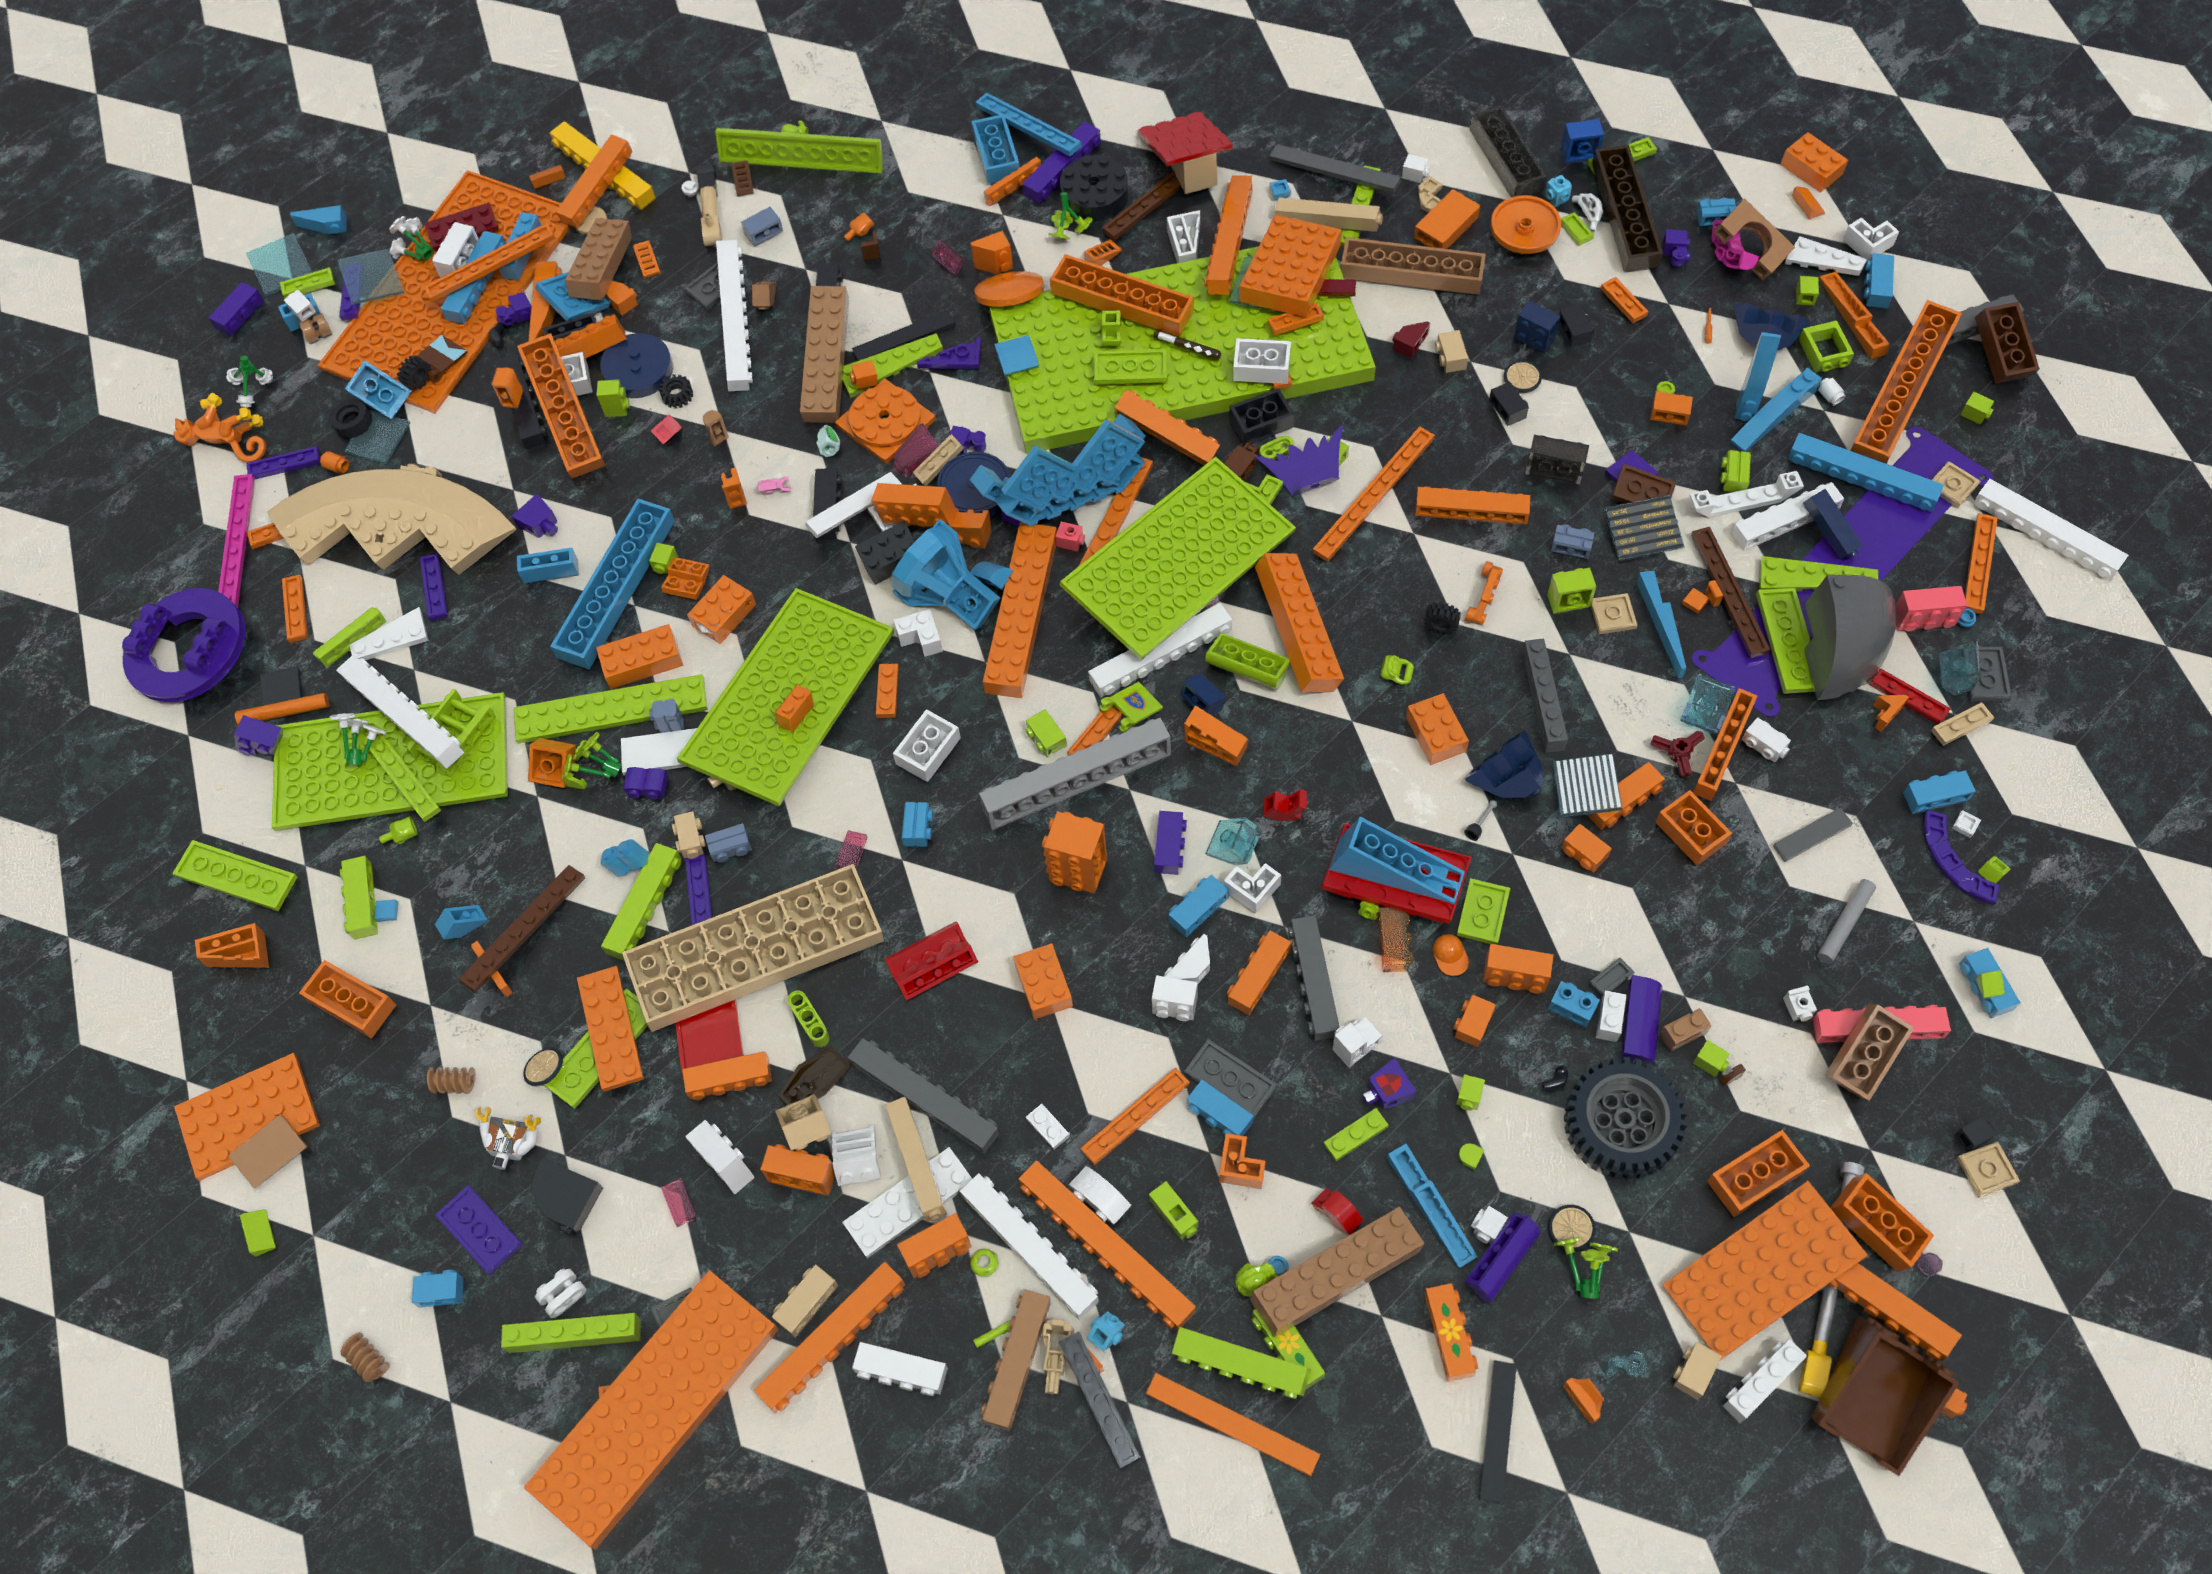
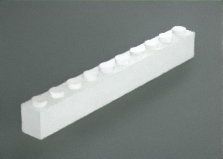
M737 240L716 241L728 391L750 390L749 383H752V372H748V369H751V359L747 358V354H750V347L745 342V340H749L748 329L744 330V326H748L747 315L743 316V312H746V301L742 302V298H745V288H741V285H744V276L740 274V271H743L742 260L738 258L742 257L741 247L737 246Z
M352 655L336 670L351 686L446 769L464 753L459 747L461 743L454 736L450 738L451 734L445 728L441 727L439 729L440 725L433 718L429 720L430 716L424 710L418 711L420 708L412 700L408 702L410 699L403 692L398 694L399 690L382 674L378 676L379 672L372 666L368 668L370 665L363 658L359 660Z

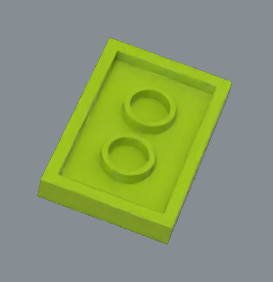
M1470 878L1457 936L1498 945L1510 888Z

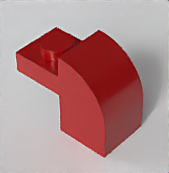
M1300 789L1289 796L1275 791L1264 798L1263 816L1277 821L1301 819V812L1306 810L1307 791Z
M1325 1188L1312 1202L1316 1210L1327 1215L1337 1229L1349 1236L1364 1221L1354 1205L1336 1190L1332 1192Z

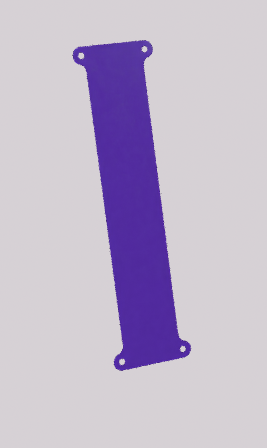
M1918 426L1910 427L1907 430L1906 434L1911 445L1892 465L1932 480L1949 461L1980 480L1979 485L1985 486L1989 479L1993 480L1991 472ZM1919 432L1920 437H1914L1913 433ZM1983 474L1987 477V479L1981 480L1979 476ZM1868 490L1844 516L1863 545L1857 549L1859 553L1849 559L1847 556L1839 559L1824 537L1802 561L1877 569L1878 580L1882 581L1952 504L1939 497L1933 511L1930 512ZM1803 589V591L1796 592L1811 641L1813 633L1805 603L1813 594L1814 589ZM1758 606L1752 613L1770 648L1769 654L1750 658L1737 630H1735L1715 651H1695L1692 655V661L1697 667L1736 694L1740 688L1757 695L1753 707L1766 716H1775L1780 711V704L1776 700V694L1782 686L1760 607ZM1699 656H1705L1706 661H1699ZM1770 703L1773 705V709L1767 710L1765 705Z

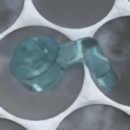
M1639 1351L1628 1353L1626 1358H1610L1606 1375L1612 1378L1615 1375L1616 1368L1623 1367L1629 1374L1641 1376L1647 1371L1648 1359Z

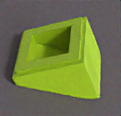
M1993 856L1978 872L1986 880L1997 883L2011 869L1996 856Z
M2001 970L1982 973L1977 977L1976 981L1983 999L2005 994Z

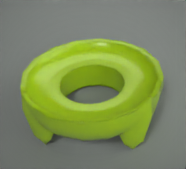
M990 1249L976 1251L971 1257L970 1262L971 1269L980 1277H989L995 1273L999 1263L997 1254ZM983 1256H987L990 1258L989 1265L984 1268L980 1267L978 1260Z

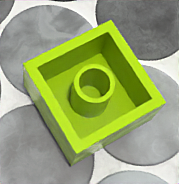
M1578 568L1574 571H1561L1552 575L1547 596L1553 614L1591 606L1596 590L1591 569Z

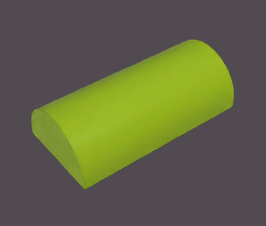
M1224 633L1219 634L1205 657V662L1275 690H1278L1282 685L1290 666L1289 658Z

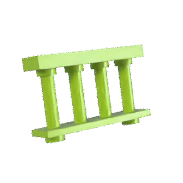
M452 689L445 696L441 705L430 717L440 727L443 723H446L462 731L457 740L461 743L459 747L464 753L447 769L442 764H437L441 771L449 777L496 717L491 708L485 704L477 710L461 702L462 698L455 689ZM455 708H458L473 716V719L469 724L465 725L450 717V714ZM413 739L409 742L406 749L413 758L416 759L420 753H423L436 760Z

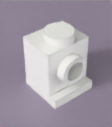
M1808 986L1790 990L1783 998L1793 1021L1800 1019L1801 1021H1807L1813 1018L1814 1013L1817 1011Z

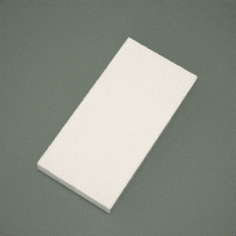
M697 728L621 738L623 775H626L627 768L629 767L658 768L663 770L688 767L678 763L677 757Z

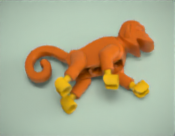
M211 393L208 399L200 400L201 407L206 412L195 424L188 419L184 421L178 418L175 419L176 431L173 432L176 441L185 446H192L198 439L215 444L229 443L235 455L246 463L260 460L266 452V442L258 436L249 438L246 443V449L249 452H253L255 450L254 445L258 444V450L251 456L245 455L239 445L243 433L251 430L252 427H261L263 425L262 417H259V415L251 416L250 410L240 408V415L237 416L235 414L220 421L216 407L222 404V399L214 393ZM250 419H251V421H252V422L246 421V422H244V423H242V424H240V425H238V426L232 428L233 425H236V424L240 423V420H250Z

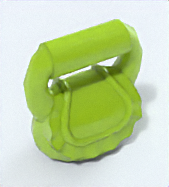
M1387 655L1384 657L1380 676L1400 685H1407L1411 682L1414 666L1406 659L1395 655ZM1402 664L1406 665L1404 680L1399 678Z

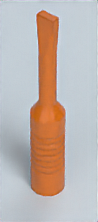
M1710 307L1707 325L1705 326V343L1707 344L1712 342L1713 326L1711 324Z

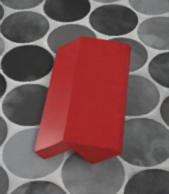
M957 921L884 959L906 1001L978 963L974 951L966 941Z

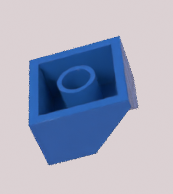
M1599 119L1565 124L1561 143V151L1565 163L1588 160L1593 158L1595 149H1601L1604 132Z

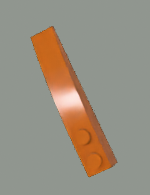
M556 261L536 262L529 341L545 336L543 328L552 325L556 310L535 287L538 282L563 274Z

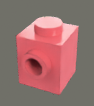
M1065 522L1060 523L1055 536L1056 546L1078 552L1080 545H1083L1085 541L1082 526Z

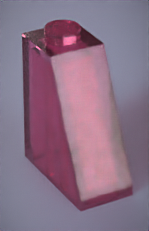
M923 423L915 429L894 454L895 462L893 465L898 473H902L904 478L913 474V471L939 447Z

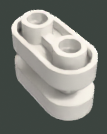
M571 1269L559 1270L549 1283L541 1285L536 1291L535 1299L541 1306L548 1304L545 1311L550 1318H556L586 1292L585 1286L580 1281L573 1283L576 1275Z

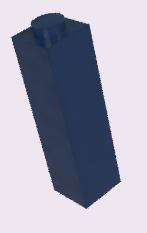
M1826 488L1803 502V505L1839 559L1845 556L1849 559L1859 553L1857 549L1863 546Z

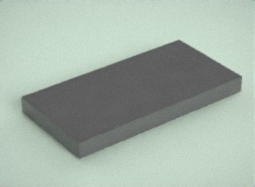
M1207 1039L1184 1071L1185 1075L1197 1083L1204 1080L1251 1113L1254 1119L1278 1085L1209 1039Z

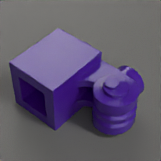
M1666 229L1663 238V255H1672L1670 264L1674 267H1681L1685 262H1689L1690 252H1687L1690 246V238H1687V231Z
M525 292L508 296L509 308L499 306L495 310L497 321L509 326L515 321L519 323L531 319L532 306Z
M953 425L949 436L952 434L964 447L958 455L967 453L968 448L973 446L975 452L985 451L986 435L984 432L976 431L975 433L965 427Z

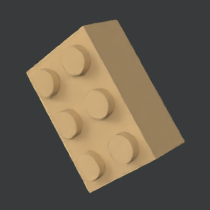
M815 1094L775 1110L791 1150H801L808 1143L822 1141L831 1134Z

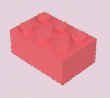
M1954 586L1903 591L1895 605L1897 630H1930L1937 627L1951 628L1955 626L1967 607L1962 587Z

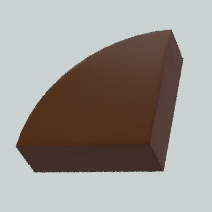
M1742 1064L1732 1068V1072L1720 1078L1719 1081L1723 1087L1742 1077L1746 1071Z

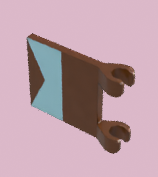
M441 335L417 356L434 368L428 372V375L431 377L430 380L437 383L442 374L468 352Z

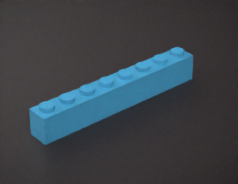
M1802 433L1798 434L1788 457L1789 461L1930 512L1933 511L1944 487V484Z

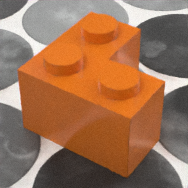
M1226 1133L1219 1182L1262 1189L1265 1161L1245 1158L1247 1137Z

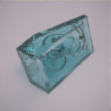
M1698 673L1680 721L1688 726H1695L1707 733L1718 735L1726 718L1736 687Z

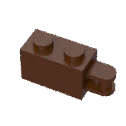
M1249 441L1243 448L1237 446L1234 451H1230L1224 463L1243 481L1255 468L1256 456L1260 451L1259 446L1255 447Z

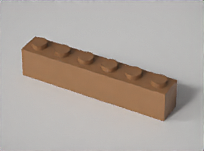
M1026 1289L1023 1295H1019L1016 1303L1018 1312L1016 1317L1012 1316L1009 1325L1011 1333L1009 1338H1005L1002 1346V1351L1005 1352L1002 1360L998 1359L995 1367L996 1379L991 1381L988 1394H990L988 1403L983 1404L981 1410L984 1424L1010 1432L1039 1343L1042 1326H1044L1051 1305L1049 1296Z

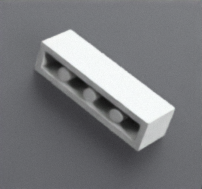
M862 1342L859 1344L852 1367L859 1378L869 1380L870 1377L877 1378L879 1383L891 1385L893 1382L900 1384V1388L912 1391L913 1388L920 1389L922 1394L934 1396V1393L941 1394L948 1369L945 1363Z

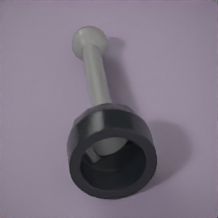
M1490 801L1488 809L1477 824L1472 823L1465 829L1464 834L1467 838L1473 841H1477L1482 834L1481 824L1491 810L1496 808V801Z

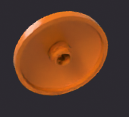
M1515 196L1501 202L1494 210L1491 219V232L1495 240L1504 248L1522 254L1538 253L1548 249L1557 241L1561 230V218L1555 207L1549 202L1534 196Z
M1007 272L983 280L975 287L974 292L976 300L983 305L1010 306L1029 301L1040 295L1044 290V281L1042 276L1034 272Z

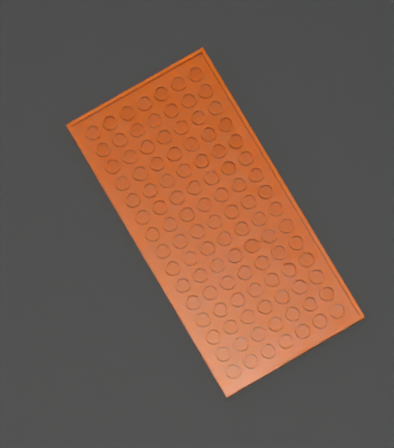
M467 170L428 222L490 202L499 227V231L493 233L503 235L506 244L521 212L538 215L541 225L548 223L556 239L532 251L519 281L503 278L499 268L496 269L465 324L445 319L441 307L448 295L432 303L424 289V286L440 278L432 262L437 251L434 252L433 250L432 257L426 261L423 259L419 261L410 255L402 254L359 310V317L352 319L319 362L318 368L350 381L365 360L399 382L397 373L400 371L398 368L402 367V362L405 363L404 359H409V356H417L443 335L466 349L468 353L444 372L437 383L432 382L430 379L429 381L426 380L425 386L421 385V389L411 390L412 392L405 400L408 404L435 414L489 341V331L499 323L497 321L496 308L499 306L509 308L508 296L522 293L527 289L534 279L536 262H546L572 227L562 222L556 213L561 203ZM424 226L420 234L427 244L432 247L426 227ZM416 236L415 239L419 243H422L420 239ZM412 241L407 250L416 254L414 250L416 244Z

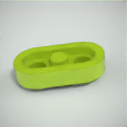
M1281 436L1262 445L1260 457L1278 460L1277 453L1284 456L1288 455L1289 445H1294L1293 439L1288 436Z

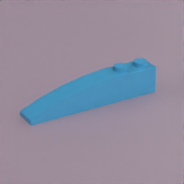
M1761 333L1736 402L1735 419L1749 421L1757 413L1772 370L1781 335Z
M1809 368L1804 370L1761 408L1730 442L1741 451L1746 452L1816 393L1822 378Z

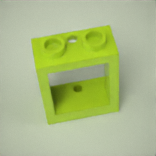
M1837 321L1803 328L1799 337V342L1815 373L1846 367L1850 364L1854 355ZM1833 338L1840 353L1822 357L1815 342Z

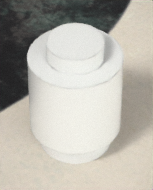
M1826 378L1820 382L1818 391L1829 403L1837 405L1845 398L1844 390L1834 378Z

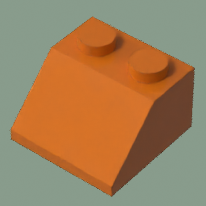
M1003 231L970 243L973 264L976 269L994 274H1000L1013 269L1011 246Z
M542 738L531 743L529 748L528 781L565 788L566 784L562 779L568 754H571L572 762L575 763L573 757L576 745Z

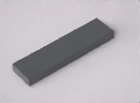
M1839 808L1774 843L1773 847L1784 862H1787L1851 827L1853 823L1844 811Z

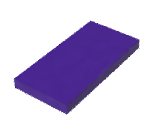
M469 1185L435 1214L489 1275L523 1245Z

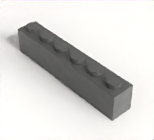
M2012 294L1960 311L1962 315L1947 345L1979 335L1975 316L1984 308L2018 302V300ZM2019 303L2020 308H2021V311H2022V314H2023L2024 308H2023V307L2021 306V304Z
M1544 638L1525 640L1522 655L1545 753L1565 751L1568 737Z
M1316 915L1291 919V927H1288L1289 938L1294 941L1292 946L1293 957L1298 960L1296 973L1302 979V983H1300L1301 996L1305 995L1306 998L1304 1003L1305 1015L1310 1017V1022H1308L1309 1034H1313L1314 1041L1334 1038L1335 1031L1340 1026Z

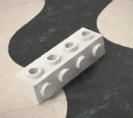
M1790 1339L1784 1344L1780 1341L1771 1350L1774 1354L1769 1359L1765 1356L1756 1365L1759 1370L1754 1375L1749 1372L1741 1380L1744 1385L1739 1390L1734 1387L1726 1395L1728 1401L1723 1407L1739 1423L1743 1422L1807 1357Z

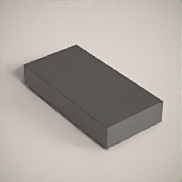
M1618 958L1593 978L1589 985L1602 997L1605 991L1613 992L1634 975L1635 972L1621 958Z

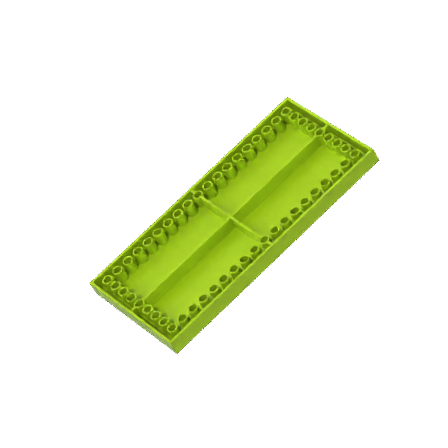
M1258 247L1239 250L1229 295L1208 294V287H1205V276H1207V267L1210 265V257L1126 274L1194 297V312L1180 337L1221 351V358L1218 361L1175 346L1171 342L1161 339L1156 340L1153 338L1156 329L1122 317L1121 346H1103L1102 311L1051 293V290L1043 291L1037 297L1020 304L989 306V312L997 343L1029 335L1039 364L1038 368L1006 376L1026 454H1028L1034 445L1044 450L1090 441L1106 419L1111 422L1116 420L1118 415L1114 413V408L1125 390L1136 392L1141 399L1145 401L1150 400L1158 409H1165L1175 419L1180 418L1184 421L1228 412L1231 405L1274 390L1272 383L1233 381L1237 338L1291 341L1289 376L1292 387L1280 389L1285 399L1373 381L1376 366L1351 297L1317 296L1314 304L1317 303L1324 314L1323 321L1274 336L1268 325V318L1286 312L1240 302L1239 286ZM1336 257L1325 279H1344ZM1166 349L1167 382L1095 385L1094 351Z

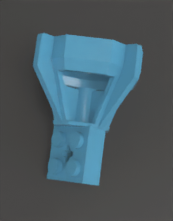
M938 520L933 528L926 530L907 549L892 573L891 586L894 588L893 593L908 606H947L975 630L982 627L1000 600L998 595L969 573L958 533L942 520Z

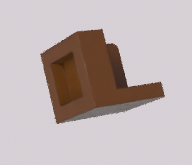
M876 231L873 232L874 241L861 243L864 260L881 257Z

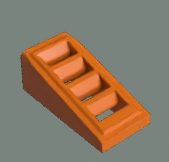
M1110 239L1084 251V260L1101 266L1121 253L1122 249Z
M645 241L633 245L644 278L660 274L650 242Z

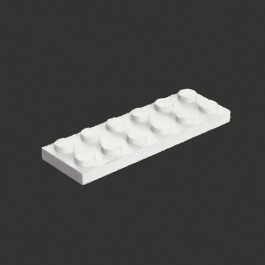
M950 1147L929 1161L944 1204L959 1194L960 1190L972 1180ZM910 1176L901 1180L843 1221L844 1226L866 1258H869L924 1219Z

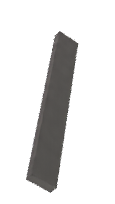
M1276 144L1269 156L1270 160L1392 193L1396 191L1401 182L1400 176Z

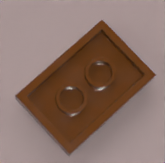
M1623 464L1611 498L1626 504L1669 496L1671 500L1676 482Z

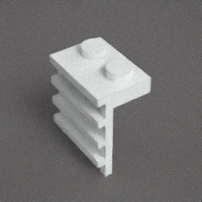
M874 1124L870 1125V1128L843 1133L832 1131L833 1168L838 1186L881 1178L876 1158Z

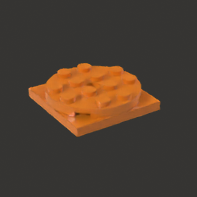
M884 378L874 388H870L860 394L854 400L850 409L835 421V426L883 463L887 464L936 420V416L919 404L908 391L896 387ZM884 415H888V418H880V417H882V416H884Z

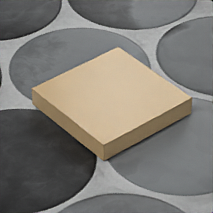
M1949 461L1932 479L1935 482L1944 484L1939 497L1957 508L1962 505L1981 482Z
M1628 593L1593 598L1591 610L1599 634L1637 628Z
M1998 1142L1957 1157L1978 1198L2020 1182Z

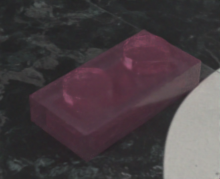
M941 240L938 241L931 254L951 273L958 275L965 262L963 257Z

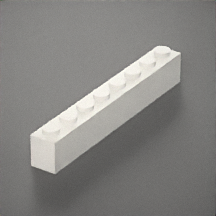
M1991 479L1987 481L1973 503L1979 509L1998 517V519L2015 529L2024 532L2031 538L2042 542L2049 548L2060 552L2067 558L2078 562L2083 567L2094 571L2110 581L2128 557V554Z
M1219 603L1192 617L1143 660H1140L1134 653L1128 650L1088 671L1089 681L1100 698L1105 695H1111L1118 688L1126 687L1132 681L1145 677L1149 672L1161 669L1166 663L1176 661L1182 655L1195 651L1199 646L1212 642L1220 633H1229L1232 630V619L1222 604Z
M977 1174L960 1190L962 1198L1063 1304L1081 1320L1099 1302L1098 1291L1090 1283L1086 1285L1081 1280L1083 1278L1081 1273L1076 1268L1071 1269L1067 1265L1068 1260L1060 1252L1056 1254L1051 1249L1053 1247L1051 1242L1046 1237L1041 1238L1037 1234L1038 1229L1030 1221L1026 1223L1022 1219L1024 1216L1016 1206L1012 1208L1007 1203L1009 1199L1001 1191L997 1193L993 1189L995 1185L987 1176L983 1178L980 1174Z

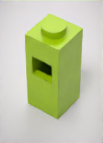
M1166 1181L1149 1194L1151 1203L1181 1240L1185 1237L1189 1239L1198 1231V1220Z

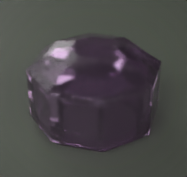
M1928 1252L1919 1258L1918 1268L1923 1274L1934 1276L1942 1270V1260L1937 1254Z

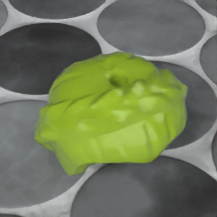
M1247 1263L1236 1274L1235 1284L1242 1295L1251 1297L1254 1290L1279 1276L1269 1263H1262L1259 1266H1252Z

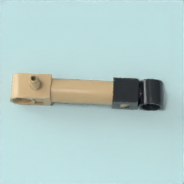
M714 164L696 166L698 189L701 196L702 236L705 247L714 246L716 241L722 240L717 205L716 171Z

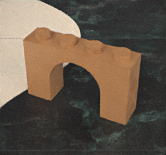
M1746 199L1738 204L1713 231L1724 244L1740 230L1752 231L1761 239L1763 254L1751 270L1762 281L1795 248Z

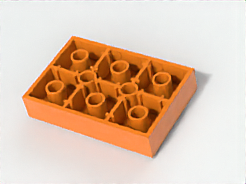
M1274 215L1239 286L1240 302L1308 317L1341 246V229Z

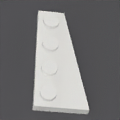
M1799 237L1794 245L1795 248L1786 258L1785 264L1797 263L1800 264V267L1808 268V265L1819 267V270L1825 271L1826 269H1835V272L1859 276L1867 259Z
M420 607L351 643L352 655L359 660L361 658L368 660L429 641Z

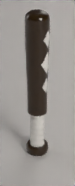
M1156 329L1153 338L1156 340L1161 339L1171 342L1175 346L1214 361H1218L1221 358V351L1178 336L1168 335L1160 329Z

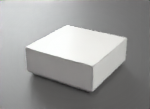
M1962 810L1952 829L1971 838L1981 819Z

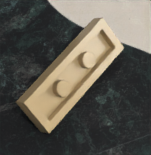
M951 434L913 471L914 475L927 486L941 472L945 464L956 457L964 447Z
M1981 702L1934 726L1931 731L1944 746L1991 722L1994 716Z

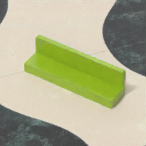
M371 607L316 649L313 654L327 668L351 650V643L374 632L387 621L377 608Z

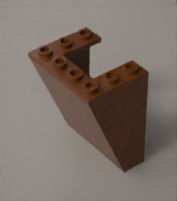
M1858 1315L1812 1419L1838 1438L1839 1436L1872 1456L1880 1465L1900 1476L1960 1382L1953 1378L1955 1373L1938 1360L1931 1358L1927 1354L1925 1357L1918 1353L1920 1349L1908 1341L1906 1344H1903L1898 1340L1900 1338L1899 1335L1885 1328L1873 1318L1868 1316L1867 1319H1864Z

